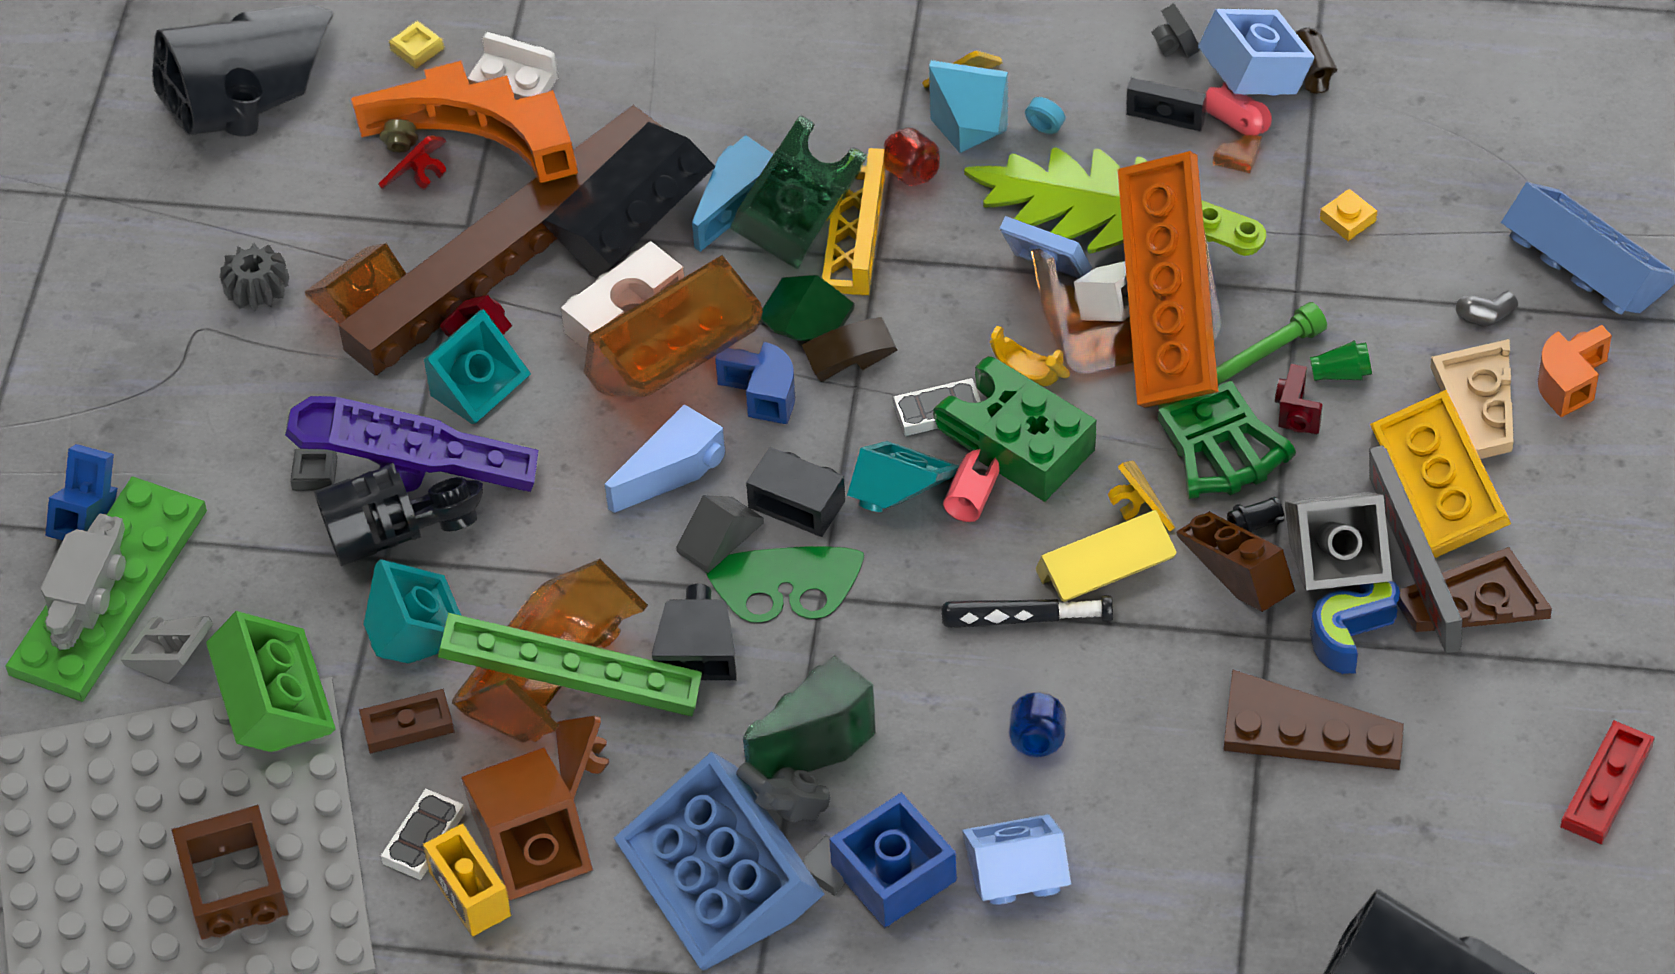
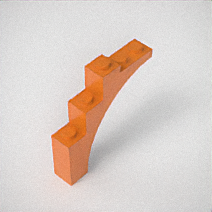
M457 61L424 70L425 79L351 97L361 137L380 134L384 131V125L387 121L402 119L412 122L416 127L415 129L453 130L476 134L499 142L518 153L532 167L540 183L578 174L572 142L554 91L515 100L507 75L469 85L462 61Z

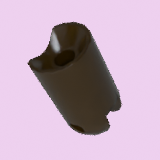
M1301 28L1295 33L1315 57L1303 80L1304 86L1310 93H1324L1329 90L1331 76L1337 72V68L1321 33L1313 28Z

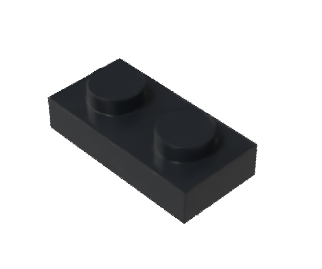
M1131 77L1127 87L1126 115L1201 132L1206 118L1207 94Z

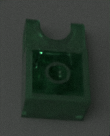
M804 116L797 118L779 148L776 149L739 206L730 227L731 230L796 269H799L867 159V154L853 147L841 160L834 163H824L816 159L808 147L809 135L813 131L815 124Z

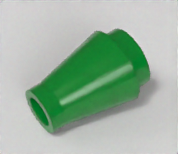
M1354 340L1318 356L1310 357L1314 381L1363 380L1362 376L1372 375L1366 342L1356 344Z

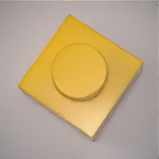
M1348 189L1321 208L1320 220L1344 239L1350 241L1376 222L1377 210L1352 190Z

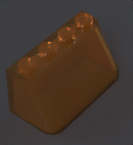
M721 255L588 335L584 374L602 394L631 397L649 396L755 332L761 322L762 305L729 262Z

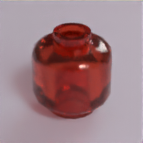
M907 127L898 130L886 139L883 149H885V169L904 184L916 186L926 183L937 174L940 167L939 147L920 131Z

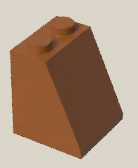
M544 747L461 777L471 813L496 872L506 887L509 901L593 870L574 798Z

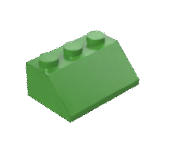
M235 611L206 642L236 744L273 752L330 735L336 730L303 628Z

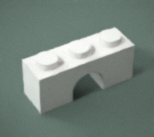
M648 242L639 250L631 252L623 262L611 271L600 275L584 291L568 299L565 305L561 307L564 333L594 358L598 359L627 337L624 311L620 309L621 307L628 304H641L655 314H658L686 293L683 266L653 242Z

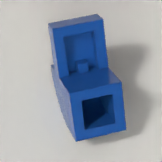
M763 342L759 354L743 349L719 347L715 358L718 385L746 390L748 417L788 424L796 398L794 369L789 356L781 348L768 342Z
M78 444L68 449L65 488L49 497L45 536L63 541L67 533L76 529L88 531L98 514L108 513L116 500L118 489L111 486L114 454Z

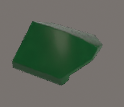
M818 275L782 277L758 314V321L763 325L766 324L777 334L794 340L810 341L822 334L844 326L854 310V302Z

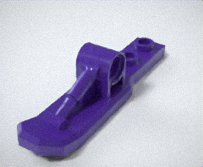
M308 397L290 409L285 436L300 449H327L358 456L379 464L380 468L394 463L396 472H399L406 492L417 490L421 486L426 472H444L531 492L535 482L539 451L537 449L459 432L436 419L341 397Z

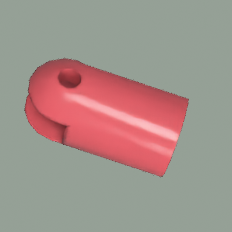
M1223 82L1222 87H1209L1207 90L1206 112L1239 133L1248 137H1255L1260 133L1266 132L1271 126V113L1265 104L1255 101L1247 95L1234 94L1229 90L1225 82Z
M981 449L973 450L965 455L943 501L945 511L953 518L963 522H974L979 519L1000 471L999 462L996 457L991 462L984 476L972 469Z

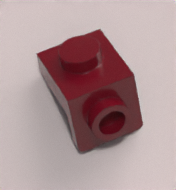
M489 295L465 300L441 323L440 328L449 338L483 309L503 335L513 325L505 317L503 307L496 300L490 298Z
M1291 364L1287 379L1280 378L1277 384L1275 403L1280 404L1278 427L1299 433L1319 434L1323 405L1320 402L1303 399L1307 367Z

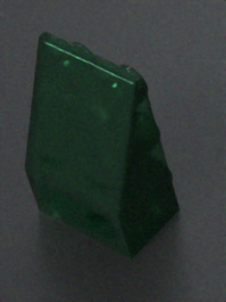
M834 655L823 666H816L808 674L806 681L793 693L788 692L783 695L777 702L775 709L765 718L754 721L748 727L743 736L745 762H749L769 780L773 778L777 771L785 767H791L795 771L810 772L846 761L876 734L873 684Z

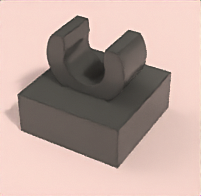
M1175 3L1161 10L1167 24L1156 27L1151 33L1165 56L1172 54L1180 45L1188 57L1200 51L1199 44L1190 26Z

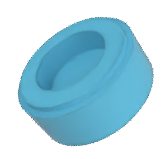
M1043 97L1033 98L1025 110L1028 122L1035 129L1046 134L1057 133L1066 119L1063 110L1056 103Z

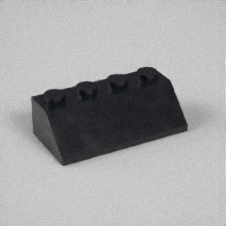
M648 122L542 223L597 279L600 275L606 273L716 166L688 137Z

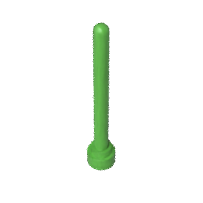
M1308 302L1295 310L1294 316L1290 319L1291 323L1217 366L1218 385L1297 337L1313 338L1327 329V321L1321 309L1315 303ZM1178 401L1158 405V408L1161 409Z

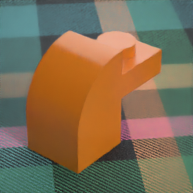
M1603 325L1588 332H1580L1569 342L1558 331L1550 336L1544 344L1538 374V388L1544 400L1560 417L1577 410L1595 399L1599 374L1593 368L1607 362L1612 337Z

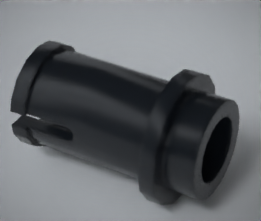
M1271 497L1268 500L1245 507L1241 504L1235 505L1233 510L1227 513V521L1252 532L1266 526L1282 523L1284 521V511L1279 499Z

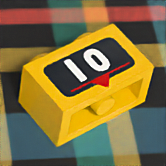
M463 823L423 844L429 873L472 937L511 916L505 885Z

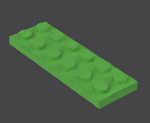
M132 476L106 514L123 519L125 531L120 551L126 561L122 578L119 581L115 580L110 591V601L106 612L99 615L93 629L83 628L79 638L76 639L74 647L59 651L58 648L52 646L50 639L51 631H48L45 620L48 616L46 605L5 665L8 675L83 702L207 512L205 501Z

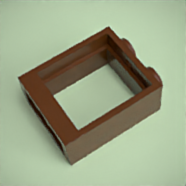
M259 805L171 829L201 940L210 937H224L235 930L255 924H269L277 918L289 915ZM258 846L269 885L203 904L193 864Z

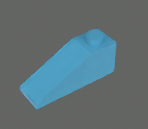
M746 135L734 145L728 146L721 156L718 157L716 167L713 169L692 221L694 248L699 252L782 185L780 158Z

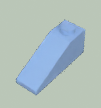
M684 404L605 483L608 509L616 513L699 480L710 468L718 466L724 457L723 427Z

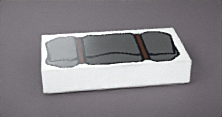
M973 378L893 396L894 408L904 436L938 429L934 420L933 409L942 399L948 396H955L966 402H981Z
M425 789L381 854L382 864L421 881L428 870L423 844L456 827L465 814L464 804Z

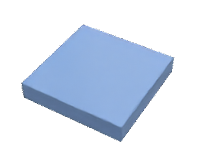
M1004 217L1000 230L1014 255L1078 279L1091 271L1092 266L1079 242L1013 218Z

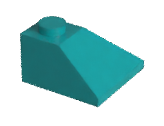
M889 441L861 447L847 496L859 499L858 505L862 508L882 512L883 508L886 509L898 505L954 478L959 465Z
M380 559L375 564L363 623L376 656L410 664L439 654L448 613L461 615L445 575Z

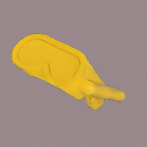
M996 326L994 328L990 346L996 359L1043 387L1052 385L1059 377L1066 379L1070 376V371L1063 365V351L1057 349L1053 356H1042L1022 347L1008 337L1004 338L1003 327Z

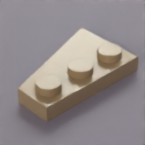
M1510 339L1431 357L1430 368L1441 392L1447 390L1480 459L1512 452L1514 439L1510 389Z

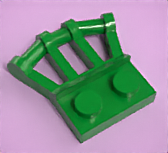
M1232 381L1219 385V392L1184 399L1158 409V421L1177 448L1178 456L1183 457L1188 499L1199 498V494L1227 492L1229 495L1241 491V486L1251 482L1257 485L1267 481V476L1279 464L1289 462L1296 455V450L1288 439L1257 419ZM1244 433H1248L1271 450L1260 459L1244 436ZM1228 440L1246 467L1235 471L1217 444ZM1203 451L1219 476L1198 477L1195 453Z

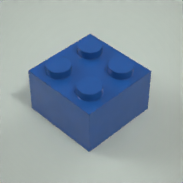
M902 792L829 838L831 864L843 877L846 885L884 928L957 881L956 852Z

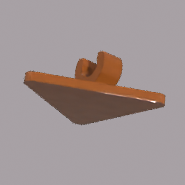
M599 716L562 720L556 724L560 774L573 798H575L584 769L590 773L599 774L609 764V759L600 758L595 755L600 754L607 745L604 738L597 736L601 724Z

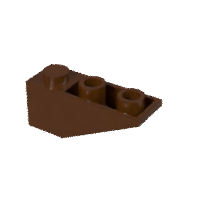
M1210 511L1194 517L1188 525L1176 531L1178 538L1238 600L1263 612L1295 592L1283 549Z

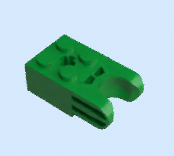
M988 356L975 367L977 389L988 399L972 403L963 401L955 396H948L942 399L933 409L935 423L941 432L971 451L981 449L979 461L989 467L996 457L999 462L1000 475L1043 502H1046L1095 451L1097 419L1000 360Z

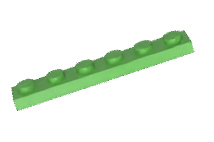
M448 613L438 658L691 717L696 707L702 672L453 613Z

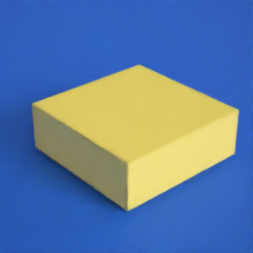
M416 21L389 41L390 50L415 69L444 49L443 39L419 21Z

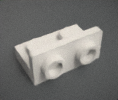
M486 32L482 38L484 54L467 78L469 85L507 75L515 100L549 92L558 79L555 54L540 46H533L513 40L507 36Z

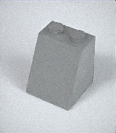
M1365 492L1285 501L1289 545L1305 590L1392 581L1384 495Z

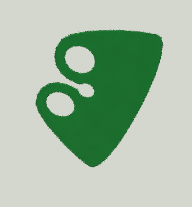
M830 546L787 547L745 551L729 554L709 573L706 572L717 593L727 602L730 609L748 622L761 623L778 616L784 604L783 595L779 592L778 587L785 582L793 586V591L789 594V603L792 610L799 616L817 619L828 616L842 603L861 569L864 553L856 549ZM818 589L824 592L827 602L820 610L810 611L801 605V595L807 590ZM755 593H765L772 598L773 607L765 614H754L747 609L746 601L749 596Z

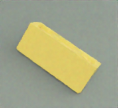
M1153 510L1043 554L1037 564L1036 572L1042 584L1052 581L1060 600L1066 602L1175 557L1176 549L1157 511Z

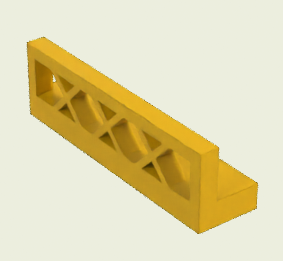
M869 148L866 166L838 165L822 279L842 294L869 295L885 182V149ZM845 179L864 180V186L853 193L845 185ZM854 205L860 211V215L849 223L841 213ZM850 235L856 241L855 247L845 253L836 243ZM844 266L852 271L853 280L831 279L832 274Z

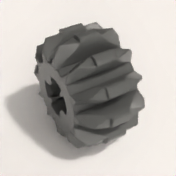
M253 242L250 249L244 250L237 246L236 255L225 256V266L220 268L221 284L228 301H235L239 309L250 304L254 311H256L259 304L264 303L272 307L273 298H284L285 287L289 285L288 270L281 253H274L270 245L259 249Z

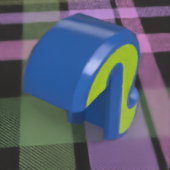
M1394 581L1361 584L1359 593L1339 590L1329 592L1317 601L1312 613L1310 636L1315 654L1327 668L1341 674L1356 673L1358 652L1351 636L1394 624L1398 613L1397 603L1400 597L1398 585Z

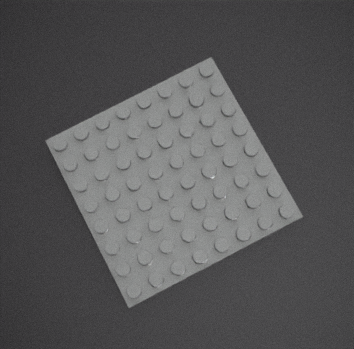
M332 677L320 679L336 730L330 735L273 752L236 744L223 697L0 737V883L8 974H376ZM259 805L289 915L277 918L269 924H255L235 930L224 937H210L201 940L171 829ZM258 846L193 864L203 904L269 885Z

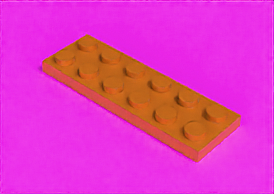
M1187 151L1119 168L1117 171L1137 405L1147 408L1217 393L1219 391L1197 154Z

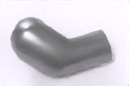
M1505 291L1494 300L1475 295L1463 296L1457 300L1455 310L1458 316L1469 322L1482 326H1491L1518 307V300L1510 291Z

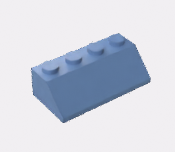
M1526 182L1501 221L1503 225L1512 230L1509 236L1514 241L1526 248H1530L1532 245L1543 252L1540 256L1542 261L1557 270H1561L1564 267L1573 274L1571 278L1573 283L1588 292H1592L1595 289L1604 296L1602 303L1618 314L1622 315L1624 311L1640 314L1675 285V271L1559 189Z

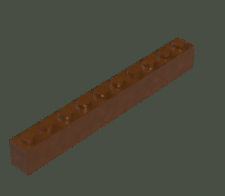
M632 105L573 149L578 174L540 183L537 177L340 323L339 330L344 351L375 376L387 367L395 365L404 354L416 345L425 342L433 332L440 328L441 323L465 300L487 295L494 286L507 276L515 274L523 264L536 254L544 252L557 238L542 222L645 124L651 122L661 127L663 126L636 106Z

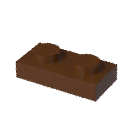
M444 688L359 709L370 754L455 733Z

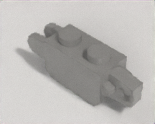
M98 514L88 531L76 529L67 533L41 585V591L48 610V616L45 620L48 631H51L50 639L52 646L58 648L59 651L74 647L76 639L79 638L83 628L93 629L99 615L104 614L109 606L110 591L115 580L119 581L122 578L126 564L125 557L122 556L120 551L125 531L122 518Z

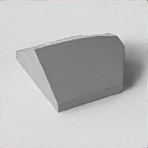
M191 616L171 620L153 617L124 654L121 661L129 668L168 684L205 637L213 622L209 616Z

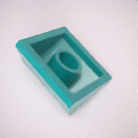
M484 309L476 313L424 359L430 396L471 424L477 423L531 375V372Z

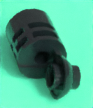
M394 463L385 465L383 468L363 473L358 477L349 478L314 491V495L341 566L377 554L381 550L391 549L403 542L421 538L419 529L438 522L441 529L447 532L457 531L472 525L477 520L475 508L482 498L483 483L478 480H465L463 477L449 478L430 487L428 493L423 497L410 501L399 472H396ZM368 505L374 522H367L363 506Z

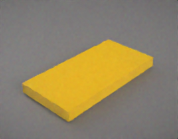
M1447 390L1370 424L1379 445H1384V448L1387 449L1435 558L1511 524Z

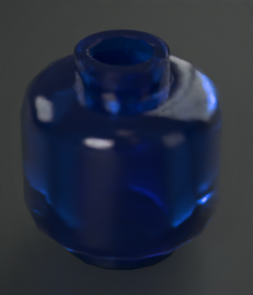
M1041 692L1028 693L1019 697L1011 708L1008 731L1011 744L1016 750L1031 757H1043L1055 753L1063 745L1066 735L1067 716L1063 704L1052 695Z

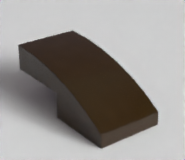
M882 317L842 326L802 345L813 372L820 382L825 381L855 363L864 370L898 351Z

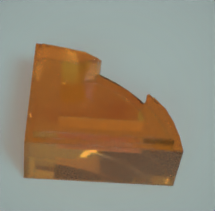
M1245 135L1242 136V140H1237L1227 145L1226 143L1221 144L1213 154V165L1251 173L1262 146V136Z

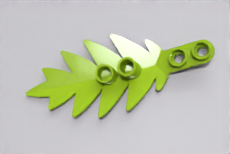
M1059 148L1051 149L1048 172L1034 162L1017 154L1009 155L1007 167L969 166L964 169V175L979 184L993 189L983 201V207L985 208L1008 206L1029 201L1014 219L1032 226L1045 223L1067 213L1051 233L1068 239L1083 235L1109 222L1088 245L1087 252L1090 254L1124 243L1117 171L1121 167L1101 149L1093 150L1090 177L1077 161ZM1136 157L1135 164L1147 162L1143 157ZM1201 200L1205 242L1213 241L1227 246L1233 252L1242 256L1253 255L1264 246L1267 234L1260 222Z

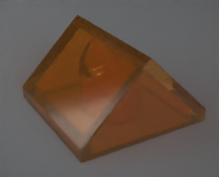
M387 243L365 247L307 289L305 295L334 321L340 324L406 275V272Z

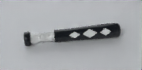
M1103 595L1101 600L1098 601L1087 600L1078 602H1059L1058 599L948 601L942 605L941 613L942 623L950 628L1056 622L1061 618H1086L1094 616L1102 617V621H1112L1113 603L1112 596Z

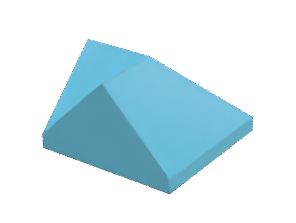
M930 61V119L959 153L1007 130L1008 72Z

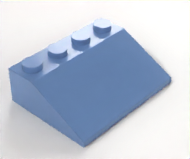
M712 751L614 837L699 968L704 971L790 925L825 895L768 811L755 802L757 798L755 792L737 776L738 768Z

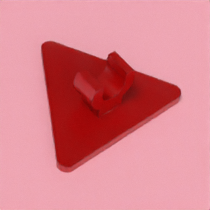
M427 136L378 185L382 189L412 168L415 171L414 179L416 184L420 188L426 189L431 181L425 175L424 170L434 171L439 179L446 172L445 165L438 159L430 158L429 155L447 141L444 137Z

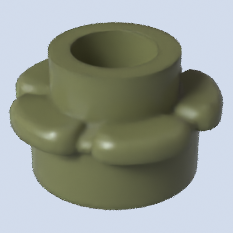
M394 119L385 123L384 131L380 133V140L387 145L390 151L402 153L409 151L410 147L416 145L418 135L415 133L416 127L412 122Z

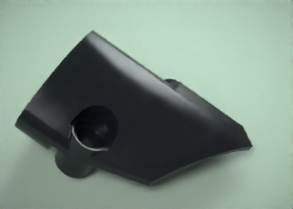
M309 4L243 12L227 22L159 29L155 33L152 79L155 92L188 135L225 130L234 136H251L258 130L259 114L305 94L319 47L333 18L334 11Z
M1376 889L1345 929L1324 974H1535L1482 940L1469 936L1455 937L1379 889Z

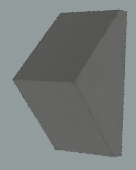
M703 495L676 546L677 552L709 573L764 523V518L733 497Z

